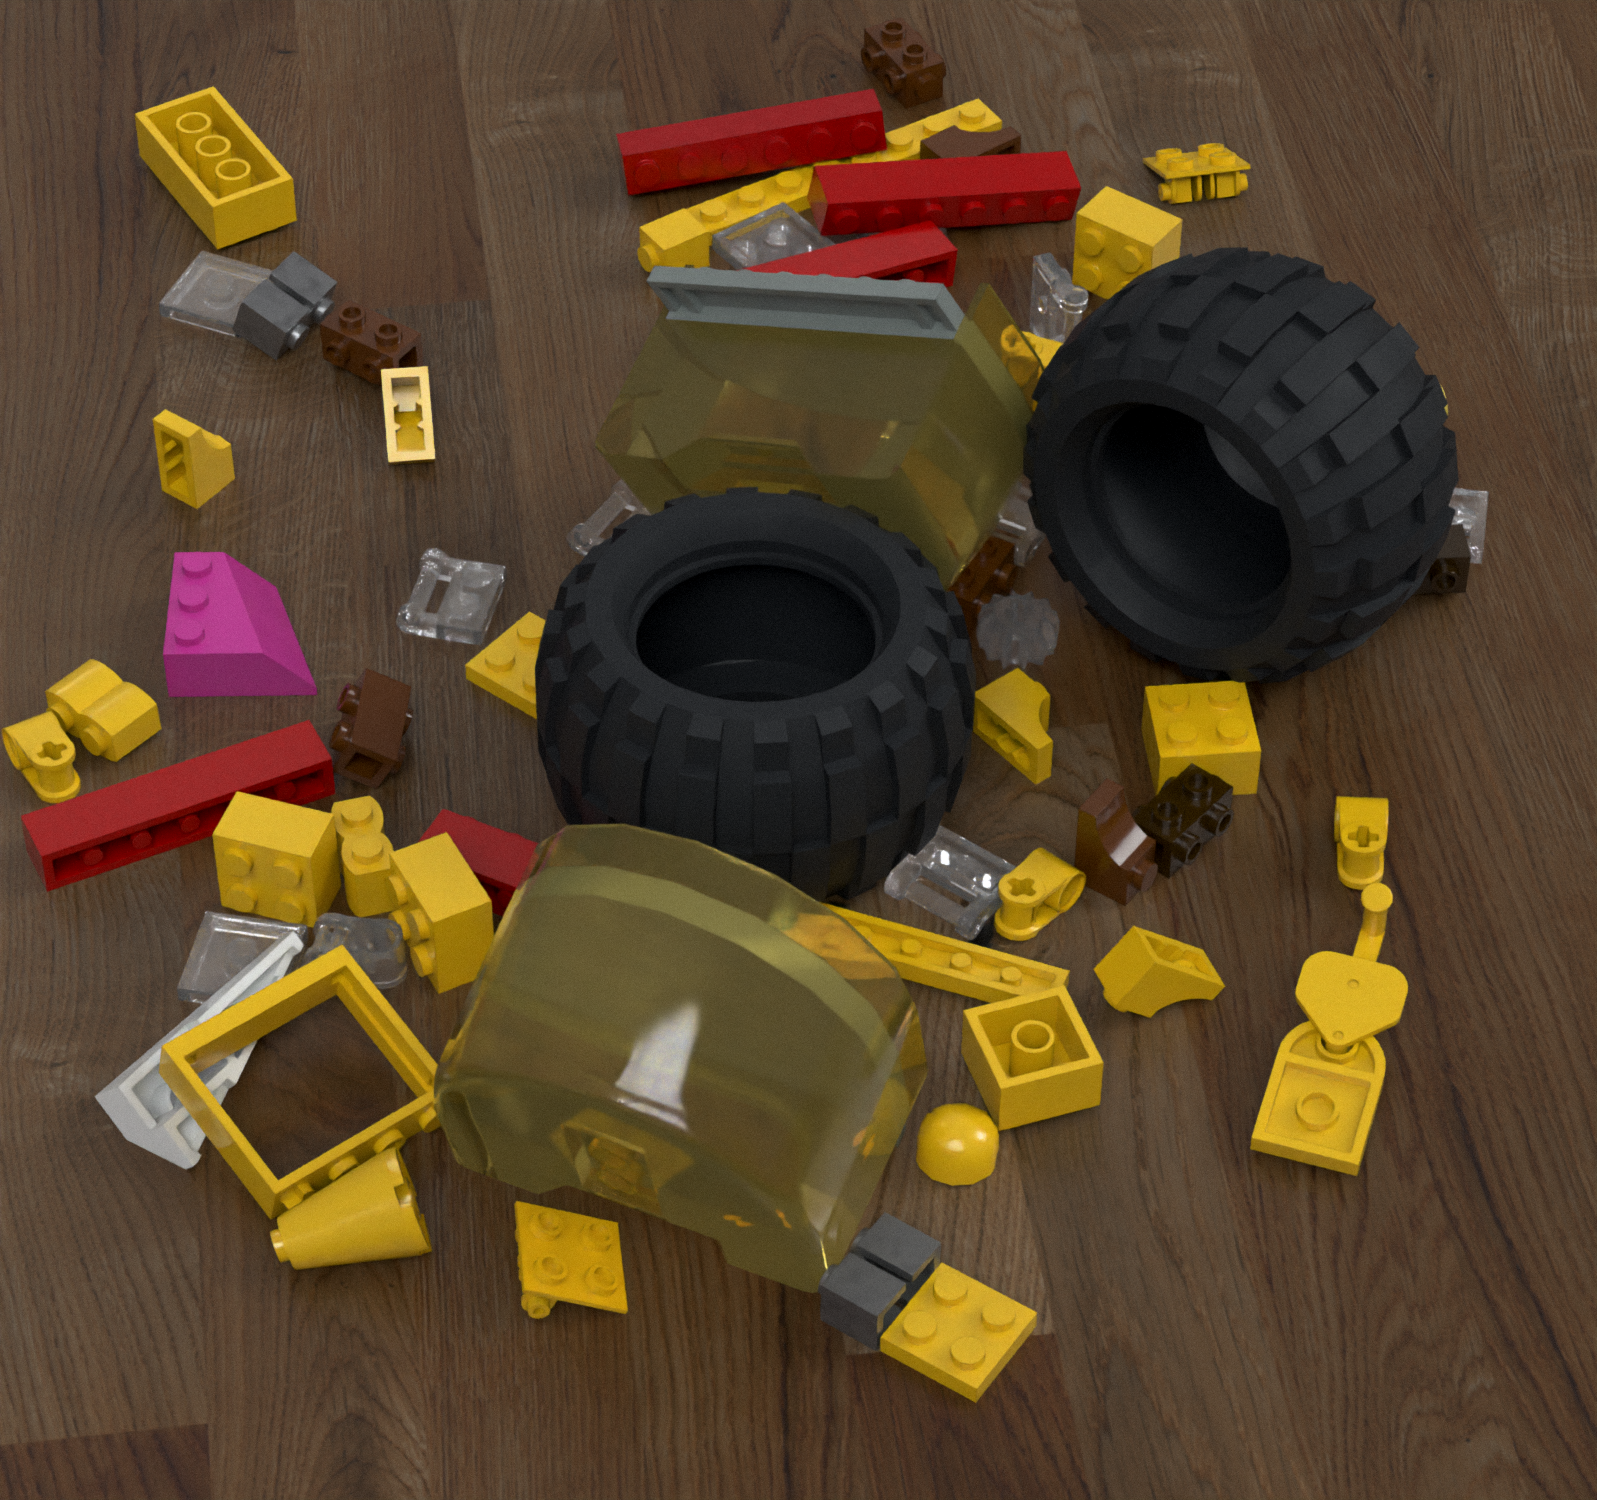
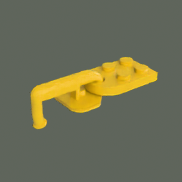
M1372 883L1367 885L1361 893V902L1364 907L1363 921L1353 956L1332 951H1322L1311 955L1304 962L1295 990V999L1309 1021L1292 1029L1280 1044L1251 1137V1150L1354 1176L1358 1175L1382 1092L1386 1069L1384 1052L1373 1035L1395 1026L1400 1021L1408 993V983L1405 976L1395 967L1377 962L1385 936L1388 908H1390L1393 900L1392 892L1386 885Z

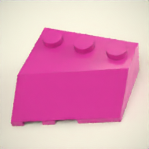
M175 552L163 649L169 697L317 695V687L276 586L224 552Z

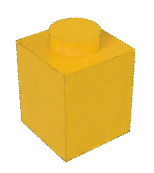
M685 208L639 227L640 247L637 250V255L641 266L647 272H651L654 266L684 268L710 266L709 231Z

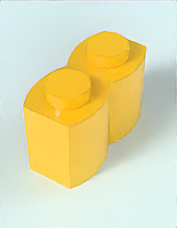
M89 659L45 691L48 703L46 711H52L58 719L62 730L65 733L69 732L73 736L80 738L86 749L95 756L101 755L108 760L117 762L162 729L155 701L142 689L132 683L122 681L113 670L94 659Z
M370 795L334 802L331 814H334L339 868L340 873L344 877L346 900L350 909L359 918L394 911V904L389 897L385 884V878L391 876L389 853L394 852L390 840L385 836L383 812L380 805Z

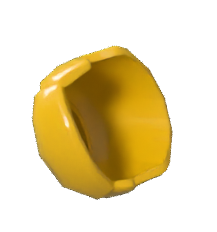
M967 1103L944 1104L935 1107L930 1113H926L919 1127L916 1150L917 1164L932 1180L951 1186L975 1184L990 1176L995 1169L999 1150L998 1128L986 1111Z

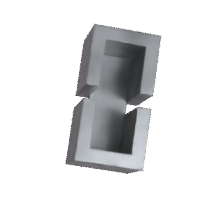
M294 251L270 273L269 280L275 283V285L264 279L242 300L232 329L275 360L289 348L292 350L299 348L306 339L310 327L315 322L320 325L335 307V302L331 299L337 281Z
M884 1212L870 1229L865 1227L858 1233L852 1243L850 1252L839 1265L832 1264L824 1272L818 1285V1293L821 1294L820 1320L877 1351L880 1348L881 1335L903 1310L895 1306L894 1303L897 1302L905 1307L940 1265L941 1242Z

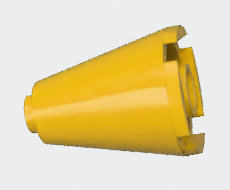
M393 1147L383 1150L278 1216V1229L270 1231V1236L280 1263L290 1260L294 1270L422 1256V1254L432 1251L431 1239L424 1214H420L415 1198L417 1193L399 1149Z

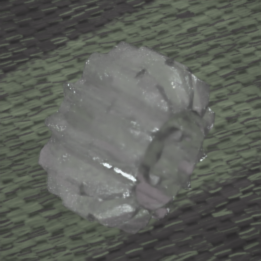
M1011 589L1007 597L993 594L991 602L982 605L981 611L978 614L976 631L978 647L984 649L987 660L1000 659L1003 669L1010 664H1018L1024 670L1028 662L1043 665L1045 657L1054 654L1058 644L1060 621L1057 611L1052 610L1050 607L1049 599H1035L1033 591L1025 595H1018Z

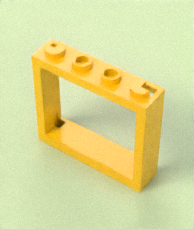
M343 945L336 947L162 1045L158 1072L270 1220L291 1209L383 1150L393 1147L400 1150L405 1144L406 1139L421 1130L425 1133L436 1130L450 1116L456 1089L454 1084ZM337 995L418 1098L280 1180H277L197 1074Z

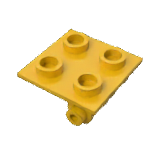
M1220 143L1202 144L1198 146L1197 152L1182 153V150L1177 148L1160 149L1156 151V157L1143 158L1144 164L1165 179V183L1158 185L1160 200H1168L1169 204L1191 202L1192 195L1195 201H1201V175H1203L1204 191L1208 200L1214 199V197L1239 196L1240 191H1247L1248 188L1247 176L1245 173L1240 174V170L1251 169L1250 164L1237 156L1235 152L1224 148V145Z
M520 1201L514 1203L516 1219L515 1239L518 1242L519 1252L517 1263L520 1268L518 1274L523 1293L521 1305L524 1310L528 1311L530 1317L540 1319L548 1316L550 1309L557 1300L622 1314L627 1313L628 1307L618 1222Z

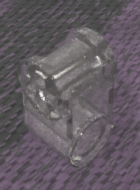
M325 913L317 918L313 928L315 940L312 947L305 951L301 964L303 967L336 947L343 945L378 989L397 986L408 975L404 936L399 924L386 918L370 919L345 916L338 913ZM331 928H334L333 933L329 932Z

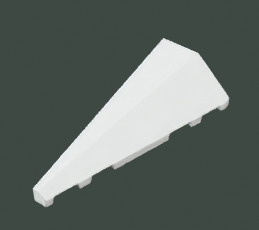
M294 931L277 939L95 1096L126 1140L184 1169L193 1167L199 1161L201 1154L198 1151L206 1134L158 1073L161 1047L283 978L293 956L301 952L304 946ZM257 1040L197 1074L220 1105L228 1089L236 1085Z

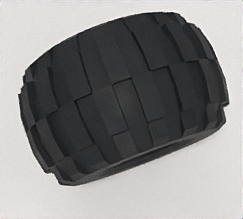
M1248 247L1216 248L1196 257H1193L1191 253L1138 275L1075 326L1065 343L1058 348L1041 374L1031 397L1038 404L1025 424V446L1023 448V474L1031 481L1029 486L1032 492V496L1028 499L1027 503L1035 529L1046 534L1053 550L1048 556L1063 582L1071 581L1088 602L1084 608L1105 629L1112 625L1130 639L1131 649L1157 663L1165 658L1170 662H1176L1183 675L1207 681L1217 678L1239 683L1258 681L1259 684L1287 681L1307 670L1313 672L1340 659L1362 645L1420 588L1426 574L1445 543L1456 512L1455 509L1449 507L1454 488L1459 481L1455 432L1443 426L1448 418L1444 409L1448 404L1436 375H1425L1416 360L1415 352L1420 347L1400 322L1395 327H1392L1373 309L1376 299L1350 281L1347 284H1343L1341 281L1334 283L1326 279L1324 266L1296 256L1291 258L1280 253L1271 256L1269 251H1248Z
M758 487L726 488V494L700 498L695 493L665 501L663 511L651 516L636 514L613 528L612 537L598 546H593L580 564L575 565L559 587L554 610H548L535 664L538 751L557 807L571 831L580 829L590 846L591 852L605 862L608 867L682 885L746 914H753V905H774V907H783L785 916L814 911L815 908H818L820 901H825L826 898L834 895L850 900L874 888L876 881L888 876L890 870L898 871L912 856L915 857L935 837L944 811L951 812L971 757L976 670L972 658V646L966 621L954 591H944L938 569L921 554V550L902 532H890L879 527L878 516L852 504L842 508L822 502L821 494L790 489L787 494L758 492Z

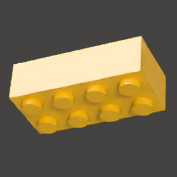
M214 86L135 113L140 157L217 250L297 221L293 178Z

